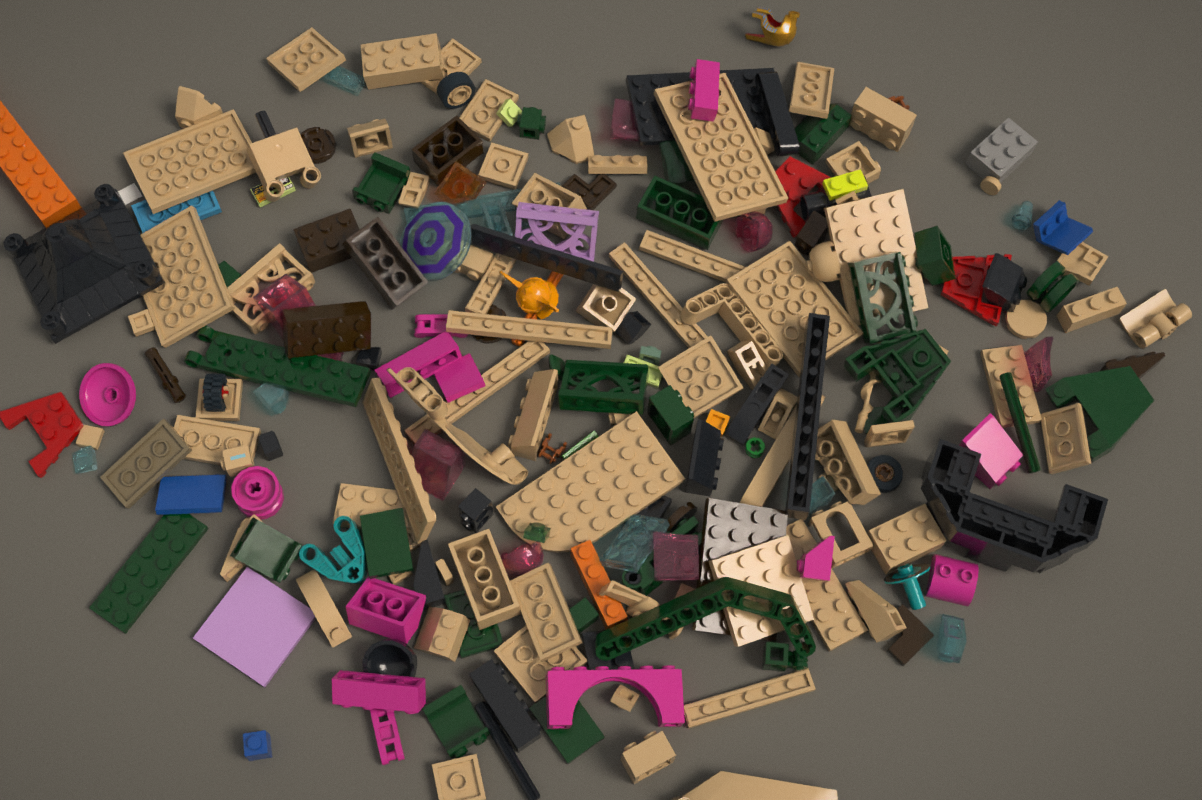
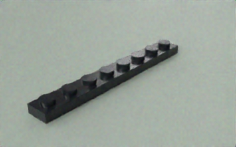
M472 224L469 228L470 245L619 292L621 289L624 272L622 270L476 224Z

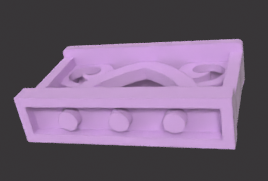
M519 202L516 210L515 237L522 239L525 234L533 232L534 235H531L528 241L533 240L536 244H542L543 246L594 262L599 211ZM522 218L528 219L530 228L522 230ZM540 220H544V221H547V222H548V224L545 225V226H541V227L538 226V225H543V223H541ZM554 222H560L562 229L571 236L555 245L546 238L542 231L548 230ZM571 223L574 224V226H572L571 229H569L566 226V224ZM586 225L592 226L591 238L582 234ZM579 238L584 239L588 243L589 248L587 250L576 249V246L579 245L583 247V243L578 240Z

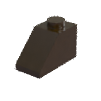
M815 210L811 213L799 232L794 245L801 253H806L809 256L812 248L824 242L828 231L827 219Z

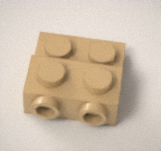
M860 141L830 156L825 162L835 176L861 169L868 184L878 179L881 172L878 162L871 158L869 150Z

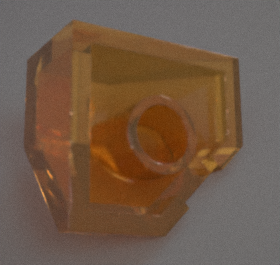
M456 161L434 194L447 204L453 205L476 199L487 182L472 170Z

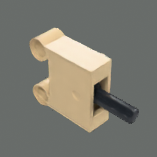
M266 111L256 113L255 117L265 139L249 144L246 150L264 188V197L270 202L278 201L285 189L283 183L279 180L302 172L300 176L302 186L308 189L315 187L321 178V173L314 166L298 128L296 127L276 135ZM306 174L313 175L315 181H309L306 178ZM275 187L279 194H272L269 188Z

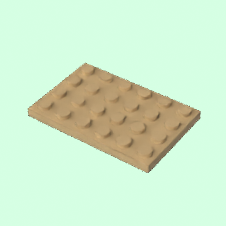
M234 109L123 152L153 214L257 173L246 150L252 141Z
M904 189L824 208L830 238L834 244L832 246L833 251L837 252L840 274L838 275L841 277L840 284L846 312L857 326L861 324L848 266L849 262L891 252H901L906 261L904 269L910 281L908 289L914 301L913 312L928 308L921 270H918L915 264L917 251ZM890 261L884 262L880 268V274L883 275L886 267H889L888 272L892 274L894 271L893 264ZM877 263L864 265V271L875 272ZM873 280V285L871 283L867 284L869 291L874 288L875 280ZM880 282L877 293L870 298V303L880 305L886 312L892 304L895 293ZM878 309L872 311L873 317H876L877 313L882 317Z
M191 205L141 234L165 281L161 286L143 295L161 346L167 348L235 309L195 207Z
M791 241L739 271L725 282L777 343L783 352V358L798 377H800L805 325L809 313L830 316L825 360L861 338L864 334L822 281L817 280L812 272L808 273L806 260Z

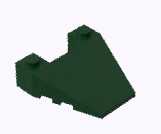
M923 329L902 335L900 338L889 341L885 340L872 346H864L845 358L844 367L856 382L874 371L895 399L883 407L881 413L887 423L909 421L951 363V360L929 332Z
M1131 366L1065 377L1045 389L1046 395L1056 409L1063 408L1075 400L1082 405V409L1098 430L1087 437L1092 462L1111 452L1154 402L1153 397Z

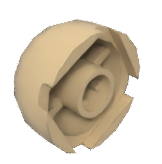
M832 241L820 243L812 248L809 253V260L806 261L808 273L812 272L814 277L822 282H832L841 278L837 276V274H840V265L837 252H832L830 246H834Z

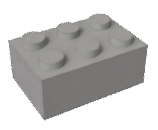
M1008 117L970 152L965 165L982 179L986 176H992L1001 183L1032 154L1038 141Z

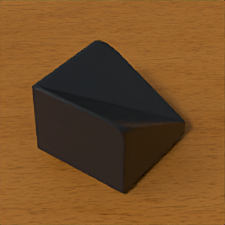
M371 347V349L361 350L357 357L356 365L370 368L372 371L377 369L382 355L381 348Z
M273 430L259 436L261 446L268 461L283 456V451Z

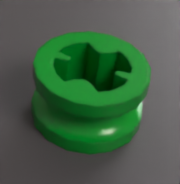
M757 437L750 438L745 446V452L751 458H759L765 449L764 442ZM751 444H753V446H755V444L759 445V451H752Z

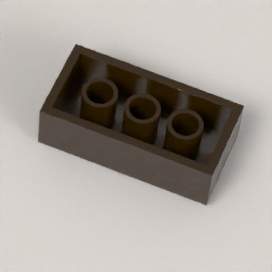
M379 217L354 233L342 244L392 310L428 283Z
M366 301L283 309V345L288 358L371 349V312Z

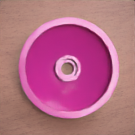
M98 364L86 373L81 382L79 391L80 404L85 415L95 424L101 426L118 425L128 418L135 405L136 389L133 379L123 367L117 364Z

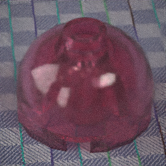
M753 211L737 217L735 231L737 238L741 237L744 244H740L741 247L747 252H754L769 244L772 239L773 225L766 215Z
M537 540L532 545L526 543L518 546L511 553L505 552L500 557L507 572L514 576H521L542 565L544 552L540 540Z

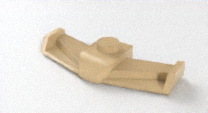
M614 580L603 586L599 593L600 596L607 595L628 605L626 613L632 616V618L660 606L651 597ZM684 627L668 633L669 638L672 640L679 636Z

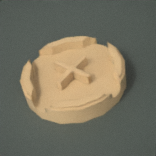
M1020 300L1014 312H1007L1005 315L1008 330L1021 339L1037 337L1043 332L1047 324V316L1044 309L1031 300Z

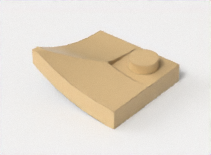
M1082 242L1069 255L1062 253L1057 261L1065 267L1064 276L1072 273L1080 282L1090 286L1109 256Z

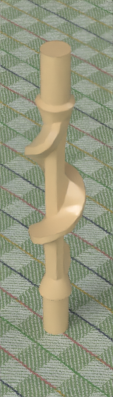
M874 371L869 373L871 376L870 381L861 389L864 405L858 414L855 432L863 433L868 413L873 411V407L869 403L873 385L881 383V380L876 379Z

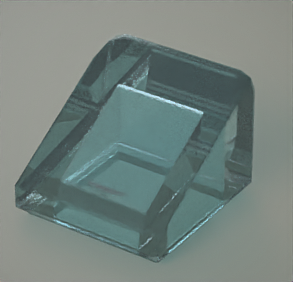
M87 446L73 453L76 474L98 469L95 450L92 446Z

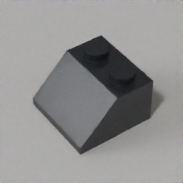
M995 253L982 287L988 304L1002 307L1001 311L1014 312L1016 305L1020 303L1021 291L1027 285V277L1022 267L1001 254Z

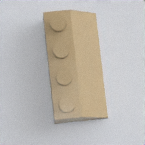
M556 369L534 372L532 379L529 378L527 381L526 391L528 393L521 400V416H517L515 419L514 428H516L515 435L511 434L508 447H511L514 456L536 461L558 389V370Z

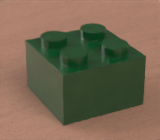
M934 226L915 232L914 242L917 251L915 264L918 270H922L924 278L928 279L932 286L956 279L951 245L939 227Z
M671 385L649 397L647 410L648 415L670 446L691 434L694 421L692 409L684 405L681 394L678 390H674Z

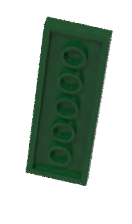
M164 514L89 608L126 634L209 528L190 514Z

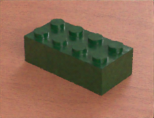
M655 175L637 206V219L706 250L709 249L723 220L714 221L702 196Z

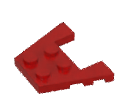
M790 156L775 171L788 196L787 203L776 206L782 214L781 218L784 223H787L790 228L791 236L794 238L799 234L806 222L793 208L800 202L801 195L807 194L815 185L820 189L823 186V180L831 177Z
M1004 254V257L1011 261L1012 255ZM987 255L986 257H953L956 279L943 283L941 296L993 326H997L1002 307L981 302L982 286L994 255Z
M62 392L0 411V419L9 430L28 418L47 447L43 452L28 461L40 478L45 476L48 467L58 460V455L61 451L71 444L84 426Z

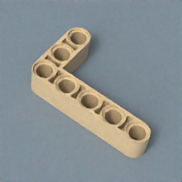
M719 284L687 300L680 313V318L685 324L693 325L719 313L741 342H753L767 369L771 364L775 366L779 364L783 357L782 350L728 284Z

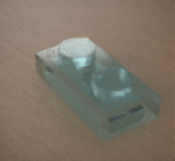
M337 66L323 77L325 83L355 96L360 94L366 84L363 76L340 66Z

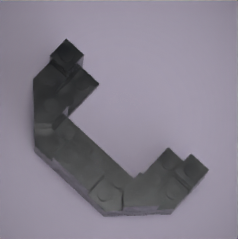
M940 439L926 461L921 477L923 482L920 488L928 501L926 506L941 532L946 534L949 542L967 548L964 556L966 558L1005 572L1014 565L1031 572L1038 571L1040 574L1066 562L1073 554L1087 549L1098 538L1108 502L1107 498L1065 484L1054 521L1051 522L971 493L970 490L981 453Z

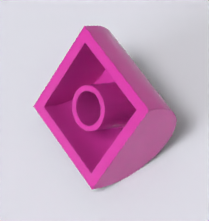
M934 554L931 561L926 597L968 607L973 599L977 585L978 564Z

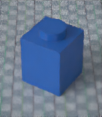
M266 730L243 734L245 758L249 761L272 758L271 737Z

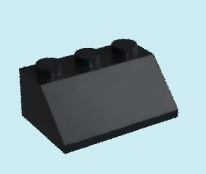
M698 419L685 493L711 497L712 490L717 489L718 478L714 477L715 470L719 471L721 458H717L718 451L723 449L724 439L720 438L721 430L701 419Z

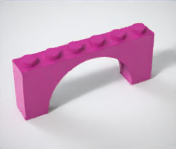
M607 666L596 667V670H587V667H574L573 670H565L564 667H553L551 671L546 673L547 729H570L573 712L581 695L597 684L611 681L626 683L641 691L655 710L658 727H681L685 723L682 669H675V666H662V669H653V666H641L640 669L620 666L618 670H609Z

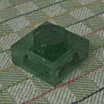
M530 523L524 531L523 538L545 543L550 535L551 528L545 527L542 523Z

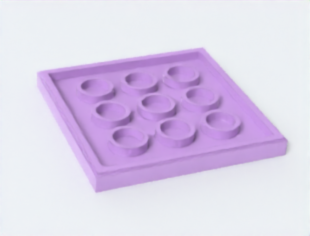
M247 566L193 639L265 688L315 621L316 617L311 608Z

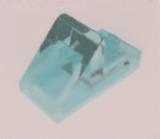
M824 476L812 484L808 516L820 506L828 505L836 494Z

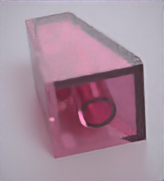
M287 274L281 276L253 297L282 339L283 309L316 306L307 289Z
M425 429L413 447L414 466L417 473L421 476L424 491L444 501L465 467L463 451L460 447Z

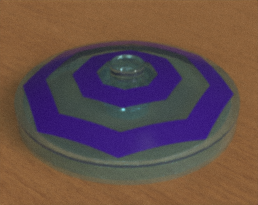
M433 202L420 208L409 219L402 232L400 246L427 281L441 280L452 274L464 261L471 244V226L465 213L456 206L447 202Z

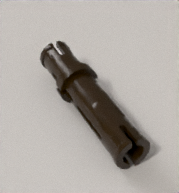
M155 347L148 349L145 352V356L161 379L162 387L169 392L175 403L182 402L186 398V394L179 386L178 378L172 375Z

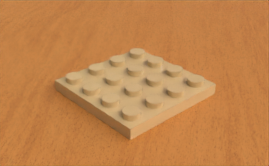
M788 535L709 561L714 581L722 577H731L788 593L796 601L805 621L814 620L802 578H800V573L796 570L797 562ZM754 596L744 597L760 603L768 602V600ZM729 606L723 609L735 647L785 630L780 620Z

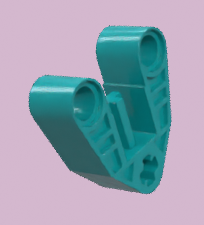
M340 516L334 521L335 532L355 557L352 560L341 545L333 548L330 554L341 566V570L336 567L332 560L318 546L306 544L300 549V559L331 580L360 584L366 579L367 559L365 546L355 521L350 517ZM349 521V530L342 532L340 529L342 522ZM315 549L316 555L314 559L308 560L306 556L308 550ZM353 569L357 571L359 569V572L357 573V575L359 576L358 578H351V576L353 575Z

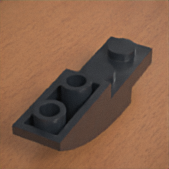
M771 364L752 390L725 434L741 445H744L775 395L789 377V374Z

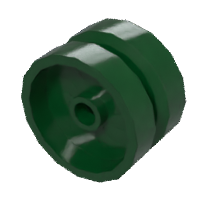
M1056 261L1046 269L1027 291V295L1034 301L1044 296L1040 307L1047 313L1057 307L1079 282V279L1072 273L1061 278L1065 273V267L1059 261Z

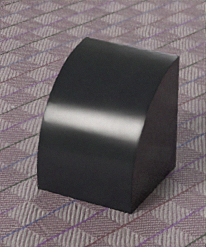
M634 311L626 315L615 332L628 344H632L648 330L651 323L638 311Z

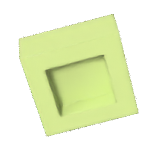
M506 99L496 114L508 127H511L517 121L518 114H522V110L511 99Z

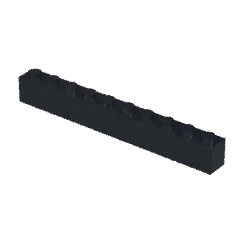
M809 313L805 325L785 515H788V518L806 520L810 512L830 320L828 315Z

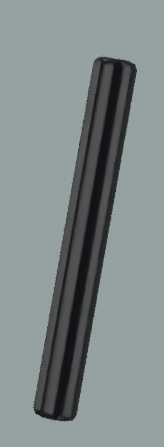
M486 702L478 703L475 706L476 712L485 727L488 728L492 739L528 800H538L540 794Z

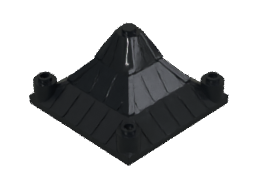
M102 184L96 188L94 193L95 202L42 229L33 236L24 239L20 234L13 233L4 240V248L13 256L42 317L40 321L41 326L49 333L55 344L165 283L119 192L109 184Z

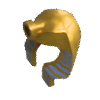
M758 7L757 12L754 11L752 13V17L761 19V28L764 35L746 33L745 38L768 45L785 46L795 37L797 30L796 22L800 13L789 11L782 22H778L773 17L771 9Z

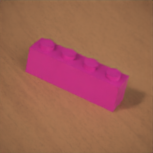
M445 331L374 371L377 378H380L382 385L386 387L388 396L392 398L404 390L386 371L388 368H391L397 374L403 368L411 367L425 380L434 375L435 372L462 358L457 343Z
M340 670L332 678V704L341 705L344 708L355 706L362 707L365 710L375 708L383 709L386 712L405 711L407 714L419 713L426 704L425 678Z

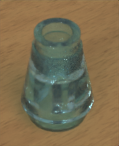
M1022 202L1012 217L1013 227L1017 230L1023 231L1031 226L1033 204L1031 202Z

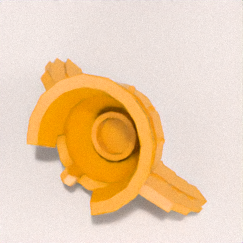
M499 272L518 288L516 300L518 307H521L525 313H537V316L542 320L550 316L553 311H559L556 308L559 294L551 282L538 277H532L521 283L504 272Z

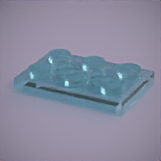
M638 514L632 515L599 559L600 563L605 567L637 573L669 528V522L667 519Z

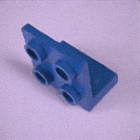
M1060 200L1033 223L1037 242L1066 255H1069L1093 232L1092 227L1068 218L1066 203Z

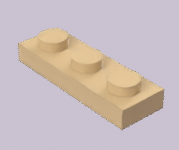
M588 156V174H647V156Z

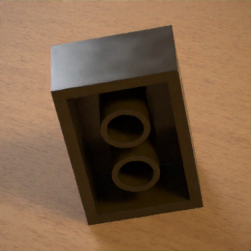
M457 115L412 149L413 161L439 187L484 153L482 139Z
M347 209L293 230L310 272L313 273L351 259L352 257L342 244L360 229L351 209Z

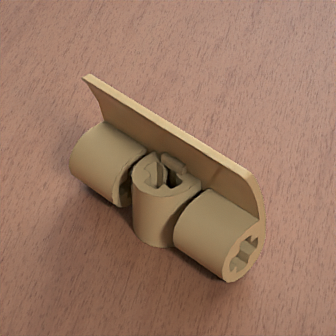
M1164 289L1120 318V322L1135 344L1144 349L1158 339H1165L1170 336L1178 326L1192 318V312L1184 303L1176 306L1167 290Z

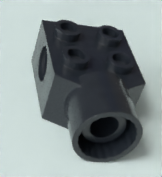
M823 186L814 193L803 194L800 197L801 213L805 222L814 210L826 218L824 208L837 205L835 199L829 200ZM869 187L865 191L856 193L859 199L871 197Z

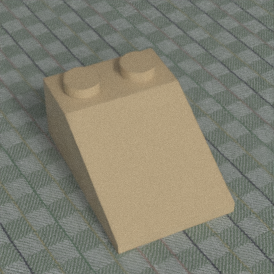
M537 173L533 174L512 202V205L516 208L519 202L587 209L581 196ZM540 220V222L543 223V225L541 226H545L548 224L547 221ZM554 222L548 229L549 232L562 239H565L568 235L562 229L560 222ZM567 223L566 226L571 229L574 224Z

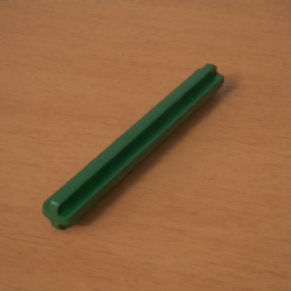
M1011 372L1003 373L999 378L1029 473L1039 472L1040 465Z

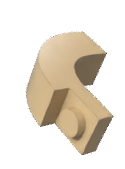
M314 569L297 578L296 582L332 648L351 638V633L317 571Z

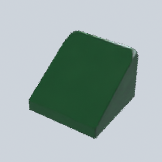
M553 354L549 355L550 370H558V381L563 379L565 362Z

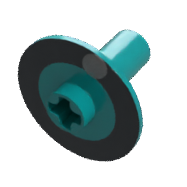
M927 563L905 564L884 578V582L886 584L902 582L911 609L917 610L926 606L917 577L928 572L931 567Z

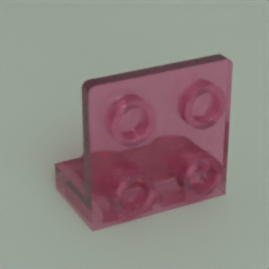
M615 99L610 138L639 142L630 101Z

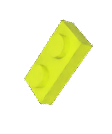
M861 169L825 179L822 183L830 201L852 191L858 193L868 188Z

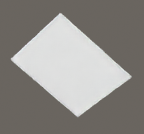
M135 183L118 191L125 205L142 197Z

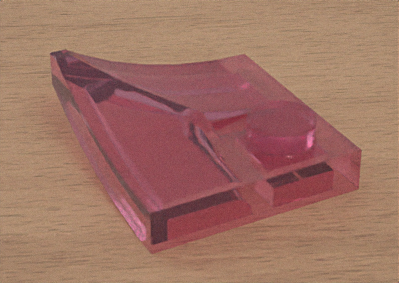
M1053 336L1040 340L1024 353L1034 392H1040L1052 376L1050 352Z
M653 532L654 580H699L698 535Z

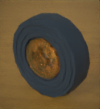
M879 455L871 459L867 464L881 493L891 492L900 485L903 479V470L901 464L895 458L889 455ZM882 469L889 473L886 478H883V475H879Z

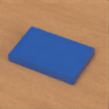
M226 475L163 477L159 486L155 508L156 514L222 512L227 482Z

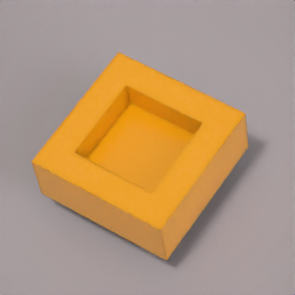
M711 409L706 422L721 430L720 437H722L730 416Z

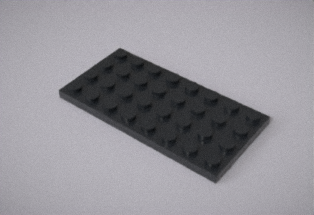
M774 68L721 70L719 74L726 73L753 129L757 127L769 133L755 85V76L757 73L775 72ZM690 72L627 75L626 85L640 146L677 144L654 96V90L692 81L693 79L689 78Z

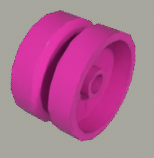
M261 466L248 467L234 478L231 487L232 497L245 516L251 517L255 514L260 520L270 518L279 511L284 500L283 489L275 474L268 468Z

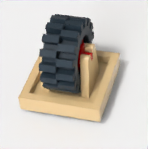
M206 374L205 379H199L196 418L213 421H239L243 387L242 379H226L225 374Z

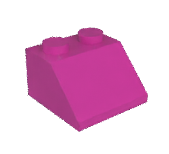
M835 536L824 537L796 561V570L800 573V578L830 581Z

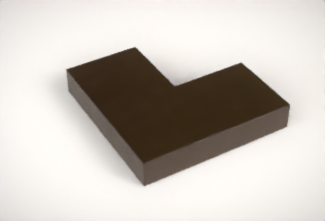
M573 174L562 187L581 196L587 210H594L617 187V183L605 174H600L589 185L576 174Z
M902 604L897 610L907 628L900 632L902 636L887 651L904 666L934 637V634Z

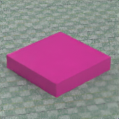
M470 353L434 373L447 403L486 386Z

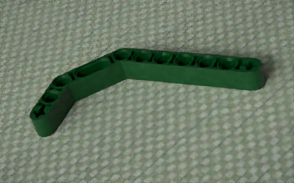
M731 577L719 578L600 632L595 637L596 656L601 660L607 661L729 606L780 620L796 652L801 656L807 657L815 652L816 645L812 632L792 595ZM754 596L768 600V602L760 603L744 597Z

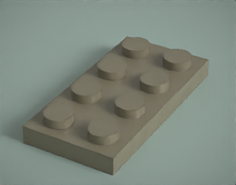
M162 419L100 478L125 508L130 509L183 460L192 449L167 420Z

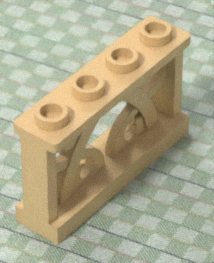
M279 243L227 288L233 304L239 302L245 305L242 312L235 305V309L231 312L256 335L258 332L265 330L274 318L280 317L283 309L295 304L304 292L312 289L315 283L314 276ZM286 260L293 268L284 270L282 262ZM273 271V277H268L267 275ZM299 273L302 278L297 283L292 284V281L297 278L294 276L287 277V275ZM261 280L265 282L279 280L277 297L257 299L259 295L258 283ZM251 289H254L253 295L247 292H249ZM251 306L253 307L254 316L257 311L262 312L255 319L248 317V310Z

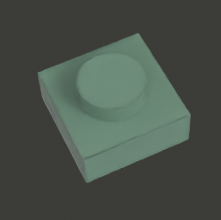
M641 346L639 359L659 366L662 351L653 346Z

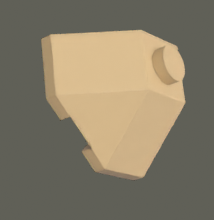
M179 86L175 117L181 128L184 129L223 114L222 109L215 102L211 105L204 99L205 95L199 91Z
M585 115L565 119L547 134L552 152L569 158V161L575 164L587 162L588 156H594L591 134Z

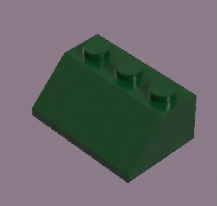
M830 104L827 119L807 115L795 128L799 142L798 154L814 165L848 129L852 115L837 104Z

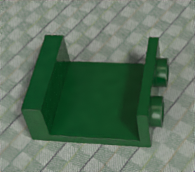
M462 685L422 708L450 758L463 756L468 752L467 748L474 744L476 746L481 745L487 740V736L490 735L488 728L483 724Z

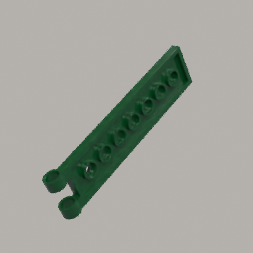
M209 326L200 328L196 334L197 338L201 341L211 343L205 356L190 350L183 360L186 365L192 368L225 374L352 407L357 406L371 374L370 368L318 355L288 358L284 347L215 331ZM227 352H232L231 355L225 356Z

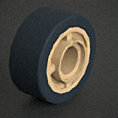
M454 72L439 82L437 95L445 107L456 109L464 106L473 98L476 87L468 74Z

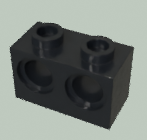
M477 488L458 506L461 525L468 531L472 529L475 533L494 515L492 501Z

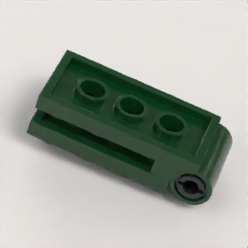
M694 516L689 520L687 518L683 519L677 525V529L671 533L669 531L660 538L661 542L656 546L650 545L643 552L644 555L634 563V567L625 569L622 574L621 584L647 596L700 554L702 532L699 533L697 531L698 520Z

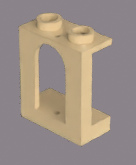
M839 501L825 512L819 510L813 513L808 523L809 527L814 526L819 538L822 540L824 537L833 536L827 526L826 519L841 513L854 532L859 543L842 551L834 539L832 569L870 552L873 547L869 536L849 501L845 503Z

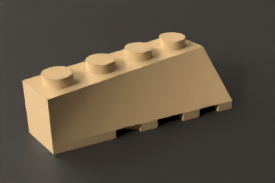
M831 420L819 428L815 459L819 460L824 467V471L835 480L836 486L851 504L865 505L881 495L845 421Z

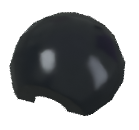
M381 640L372 644L365 652L362 661L363 672L415 677L417 670L416 653L400 640Z

